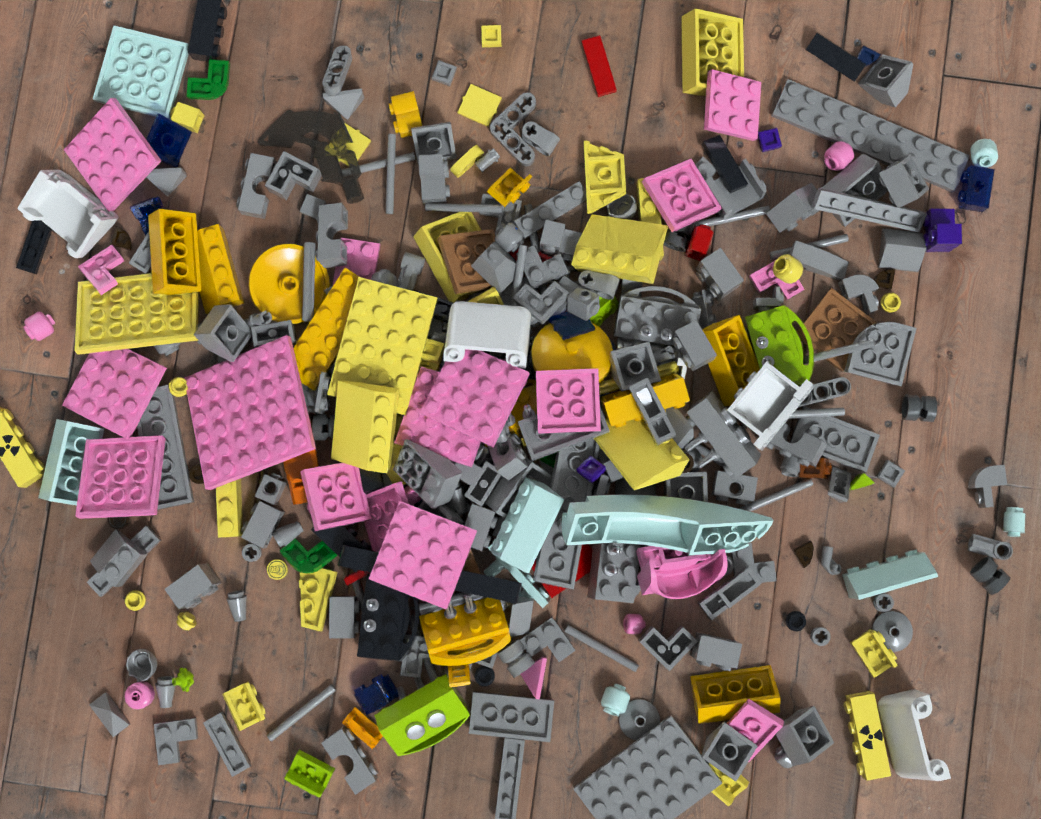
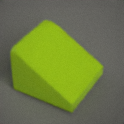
M861 473L850 482V490L875 483L865 473Z

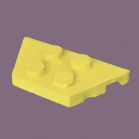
M585 140L587 213L591 214L626 195L624 154L616 151L612 152L603 146L597 147Z

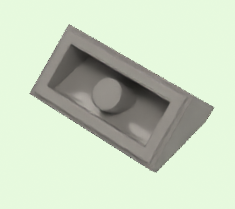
M519 596L518 604H512L509 625L510 637L529 633L534 598Z

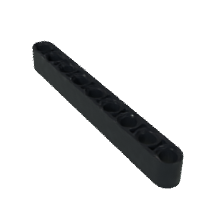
M342 545L338 565L372 572L379 552ZM462 570L455 591L518 604L522 583Z

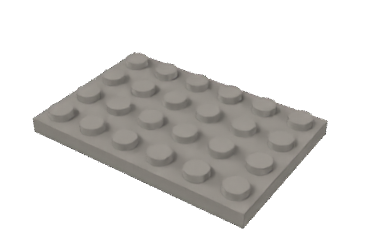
M670 715L574 786L573 789L595 819H675L720 786L722 781L709 763L701 758L702 754L674 717Z

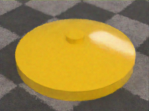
M295 244L274 246L262 253L251 268L248 282L251 299L260 312H270L272 321L282 322L291 320L293 324L304 322L302 320L303 246ZM316 256L314 315L326 298L324 290L330 287L327 269L316 260Z
M563 318L546 325L535 337L531 353L532 365L535 372L598 368L600 384L611 369L610 352L613 349L606 333L594 323L580 318Z

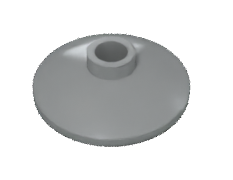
M896 611L884 612L875 619L872 625V630L879 631L886 641L884 645L893 652L903 650L911 642L913 628L909 619L902 613ZM894 628L897 629V634L895 636L891 634V631Z
M643 699L630 701L626 712L619 715L621 730L627 737L633 740H638L660 723L659 713L655 706ZM639 717L644 719L641 725L636 723Z

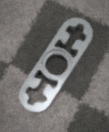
M347 46L335 48L322 81L324 91L328 95H337L342 90L352 62L351 50ZM336 68L342 69V71L339 73L333 72V70Z

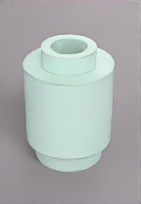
M1006 507L1003 532H1006L1007 536L1020 537V533H1025V513H1023V508Z

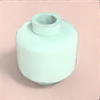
M980 139L970 149L972 163L978 168H989L998 160L997 145L991 139Z
M614 684V687L609 686L605 688L601 700L604 712L614 716H619V714L626 712L630 700L629 693L625 691L626 687Z

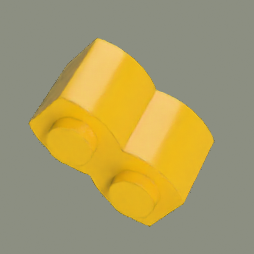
M414 91L392 96V103H388L391 115L395 114L397 120L393 122L395 132L400 133L401 138L412 136L411 128L422 126Z

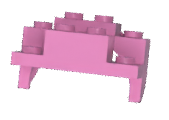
M655 546L640 547L636 550L641 567L637 579L642 595L655 593L670 599L688 598L706 590L712 584L718 583L727 571L725 549L717 550L715 554L688 555L687 552Z

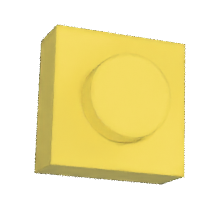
M501 25L481 26L482 48L502 47Z

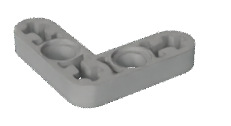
M528 92L520 95L490 125L491 135L520 165L525 167L533 164L535 153L513 129L535 109L536 98ZM524 99L527 100V101L530 99V100H531V106L525 105V106L522 108V111H523L524 113H522L521 110H520V108H521V107L523 106V104H524ZM516 111L519 117L516 120H510L507 117L508 113ZM496 125L498 127L503 126L502 131L506 134L504 140H502L503 134L500 131L495 132ZM515 138L518 141V145L513 148L507 145L508 139ZM521 146H523L522 152L524 154H530V160H522L523 155L520 151H518L521 148Z

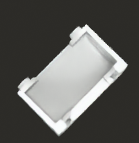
M40 170L17 208L26 219L30 221H43L68 242L66 245L68 254L74 258L84 257L118 219V215L114 211L108 212L97 197L61 170Z
M465 301L453 303L449 312L444 361H461L464 358L465 349L506 353V362L508 364L526 369L531 326L530 311L521 306Z
M912 689L882 697L878 702V710L895 773L900 777L930 781L951 779L948 766L944 761L928 759L918 719L926 718L931 714L932 703L930 695Z

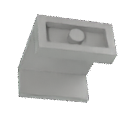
M746 159L742 160L739 167L748 182L745 188L729 193L721 178L714 180L710 177L705 180L722 208L718 212L722 220L763 199L767 191L764 181L759 180L754 166L751 163L749 164Z

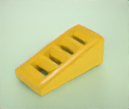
M470 664L448 666L450 687L470 685Z

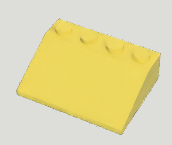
M694 9L682 16L683 93L706 96L708 71L713 69L744 77L743 19Z
M458 212L422 226L413 236L447 299L453 303L469 298V295L478 291L455 294L437 239L442 235L481 231L472 212Z
M591 214L576 245L571 265L578 272L590 270L611 274L619 279L654 284L668 226Z
M338 380L331 459L367 471L388 473L392 466L399 388Z
M605 418L610 432L593 438L633 490L680 476L689 461V458L673 439L657 446L644 419L640 421H634V419L626 421V425L615 428V426H610Z

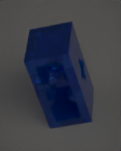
M971 165L963 171L960 182L963 183L962 190L959 191L957 201L960 202L959 209L982 213L989 208L995 169Z

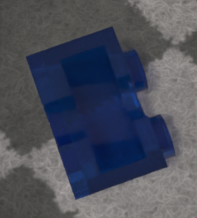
M159 196L130 206L135 218L139 220L145 235L149 232L148 215L163 207Z
M381 673L371 680L373 684L368 687L363 684L354 690V697L365 716L379 710L390 703V701L399 697L397 688L389 674L383 676Z

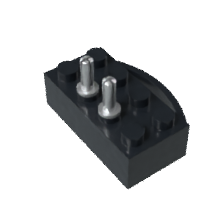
M367 574L357 657L401 662L411 650L420 627L419 616H421L419 599L369 579L370 574ZM413 597L415 623L408 643L404 644L403 640L408 629L410 617L408 598Z

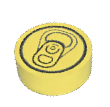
M273 560L267 566V573L272 579H282L288 573V565L283 560Z

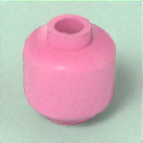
M842 141L834 143L824 154L826 166L835 171L845 169L854 159L852 146Z
M38 311L24 321L25 326H23V329L31 340L41 341L54 333L52 325L55 322L49 314L44 315V313Z
M145 681L133 683L125 691V702L133 709L145 708L154 700V688Z

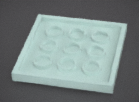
M113 26L93 100L106 104L110 98H116L123 109L170 120V114L176 101L187 62L189 44Z

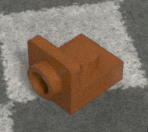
M820 458L816 467L811 465L806 467L800 464L799 477L828 479V475H831L832 465L829 463V459Z

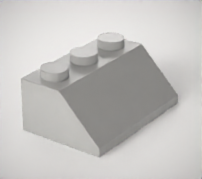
M865 154L860 155L822 187L823 189L875 201L888 192L887 187H884L880 182L879 173L882 169L879 161ZM832 213L844 227L855 219Z
M527 457L525 460L528 467L510 480L503 477L485 502L492 510L506 518L525 477L542 482L548 487L551 485L552 475Z

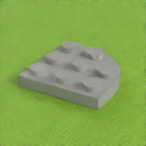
M880 322L865 328L855 338L853 344L874 339L876 347L849 353L844 372L902 386L916 328L896 322Z

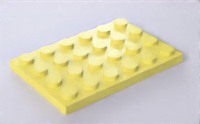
M152 273L116 277L115 280L118 284L102 295L89 281L78 282L75 352L77 355L198 341L194 336L198 329V292L175 295L154 294Z
M359 277L327 395L337 397L338 380L399 388L397 413L406 415L438 298Z

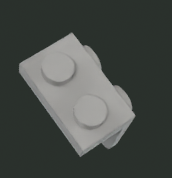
M321 371L319 386L316 391L305 385L309 404H306L308 413L325 414V411L329 410L330 399H327V392L331 376L326 372Z

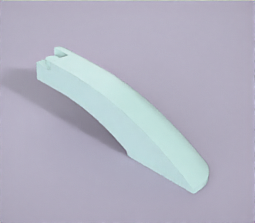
M652 495L587 496L585 502H571L567 513L562 515L561 523L562 535L566 545L627 543L668 548L687 552L688 555L715 554L720 549H725L726 553L746 548L749 546L748 543L752 542L756 537L760 539L768 531L774 520L771 517L750 511L691 499Z

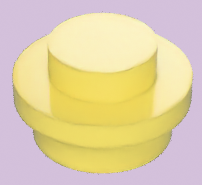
M887 293L882 296L880 305L885 312L892 313L900 308L901 300L897 294Z
M182 377L173 378L168 386L170 393L176 397L186 395V390L188 389L186 379Z
M133 590L125 597L126 606L133 611L142 609L146 603L144 593L139 590Z
M180 612L177 616L176 623L184 630L189 631L197 624L195 616L189 612Z

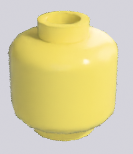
M789 254L780 256L773 265V274L776 278L787 284L796 282L803 273L801 262Z

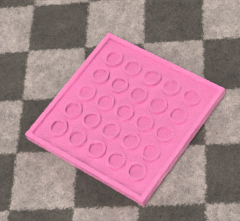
M283 336L237 356L234 362L226 360L184 378L188 386L186 392L205 489L212 490L316 449L290 336Z

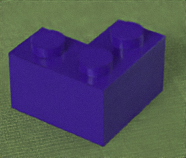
M929 209L926 212L927 215L923 222L926 252H950L962 244V224H955V209Z

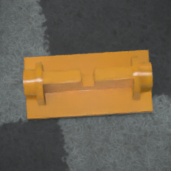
M356 707L353 708L342 722L371 749L383 737L379 732L378 726Z

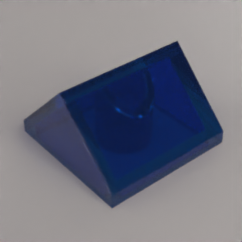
M157 113L146 140L161 159V162L177 167L192 132Z

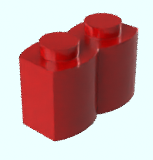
M700 224L694 228L685 252L686 257L698 261L706 257L714 234L711 227Z

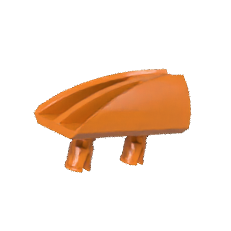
M316 449L283 462L293 505L308 502L300 471L319 467Z

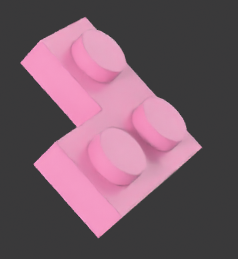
M110 245L79 265L78 268L102 295L118 284L109 271L124 262V259Z
M774 262L749 276L758 293L776 284L780 286V291L783 292L785 300L805 290L799 279L792 284H787L776 278L773 274Z

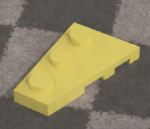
M321 568L314 573L306 574L300 572L301 627L323 631L329 608V597L333 593L337 571Z

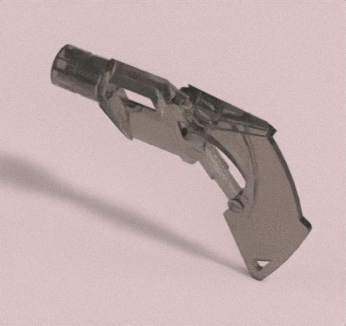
M287 110L258 139V144L261 146L292 148L294 142L309 145L316 149L313 156L317 159L323 177L321 179L322 182L341 185L349 204L358 203L364 199L358 180L362 173L355 152L348 150L346 146L347 143H353L340 113L333 111L334 114L320 111L293 112ZM309 132L320 134L328 139L334 148H330L327 142L304 137V135ZM338 159L347 160L352 176L344 178Z

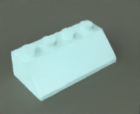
M56 419L38 498L77 506L86 440L102 439L104 429Z
M525 477L490 550L499 559L525 573H529L565 499L546 484Z
M915 549L905 552L906 556L898 558V555L887 557L886 562L883 563L878 561L867 563L866 568L859 569V566L847 569L848 573L842 574L849 598L861 600L936 578L938 574L925 552H918Z

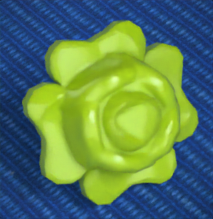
M181 667L177 677L172 678V685H179L182 691L188 692L190 686L194 684L193 673Z

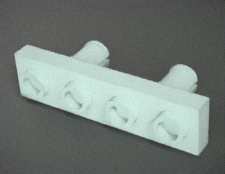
M492 552L496 560L484 570L485 575L495 577L505 568L518 582L522 583L523 590L520 592V597L534 598L542 608L549 603L550 599L548 597L550 595L545 588H539L536 585L530 572L525 573L499 559Z

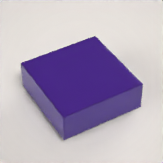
M777 128L758 132V140L762 152L782 147Z
M591 455L577 468V473L591 483L596 481L606 471V466Z

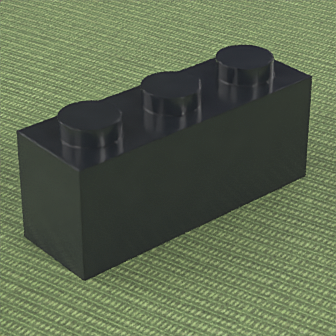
M222 0L197 1L188 54L193 60L209 62V60H216L220 56L221 47L219 42L220 38H223L224 35L223 20L227 18V8Z
M343 525L315 531L314 526L311 528L339 557L342 545L371 551L372 546L364 539L362 541L356 537L358 533L350 525L348 527Z

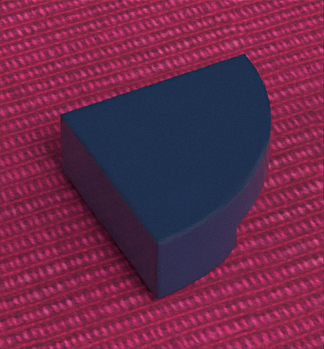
M863 45L857 58L866 63V66H869L881 54Z

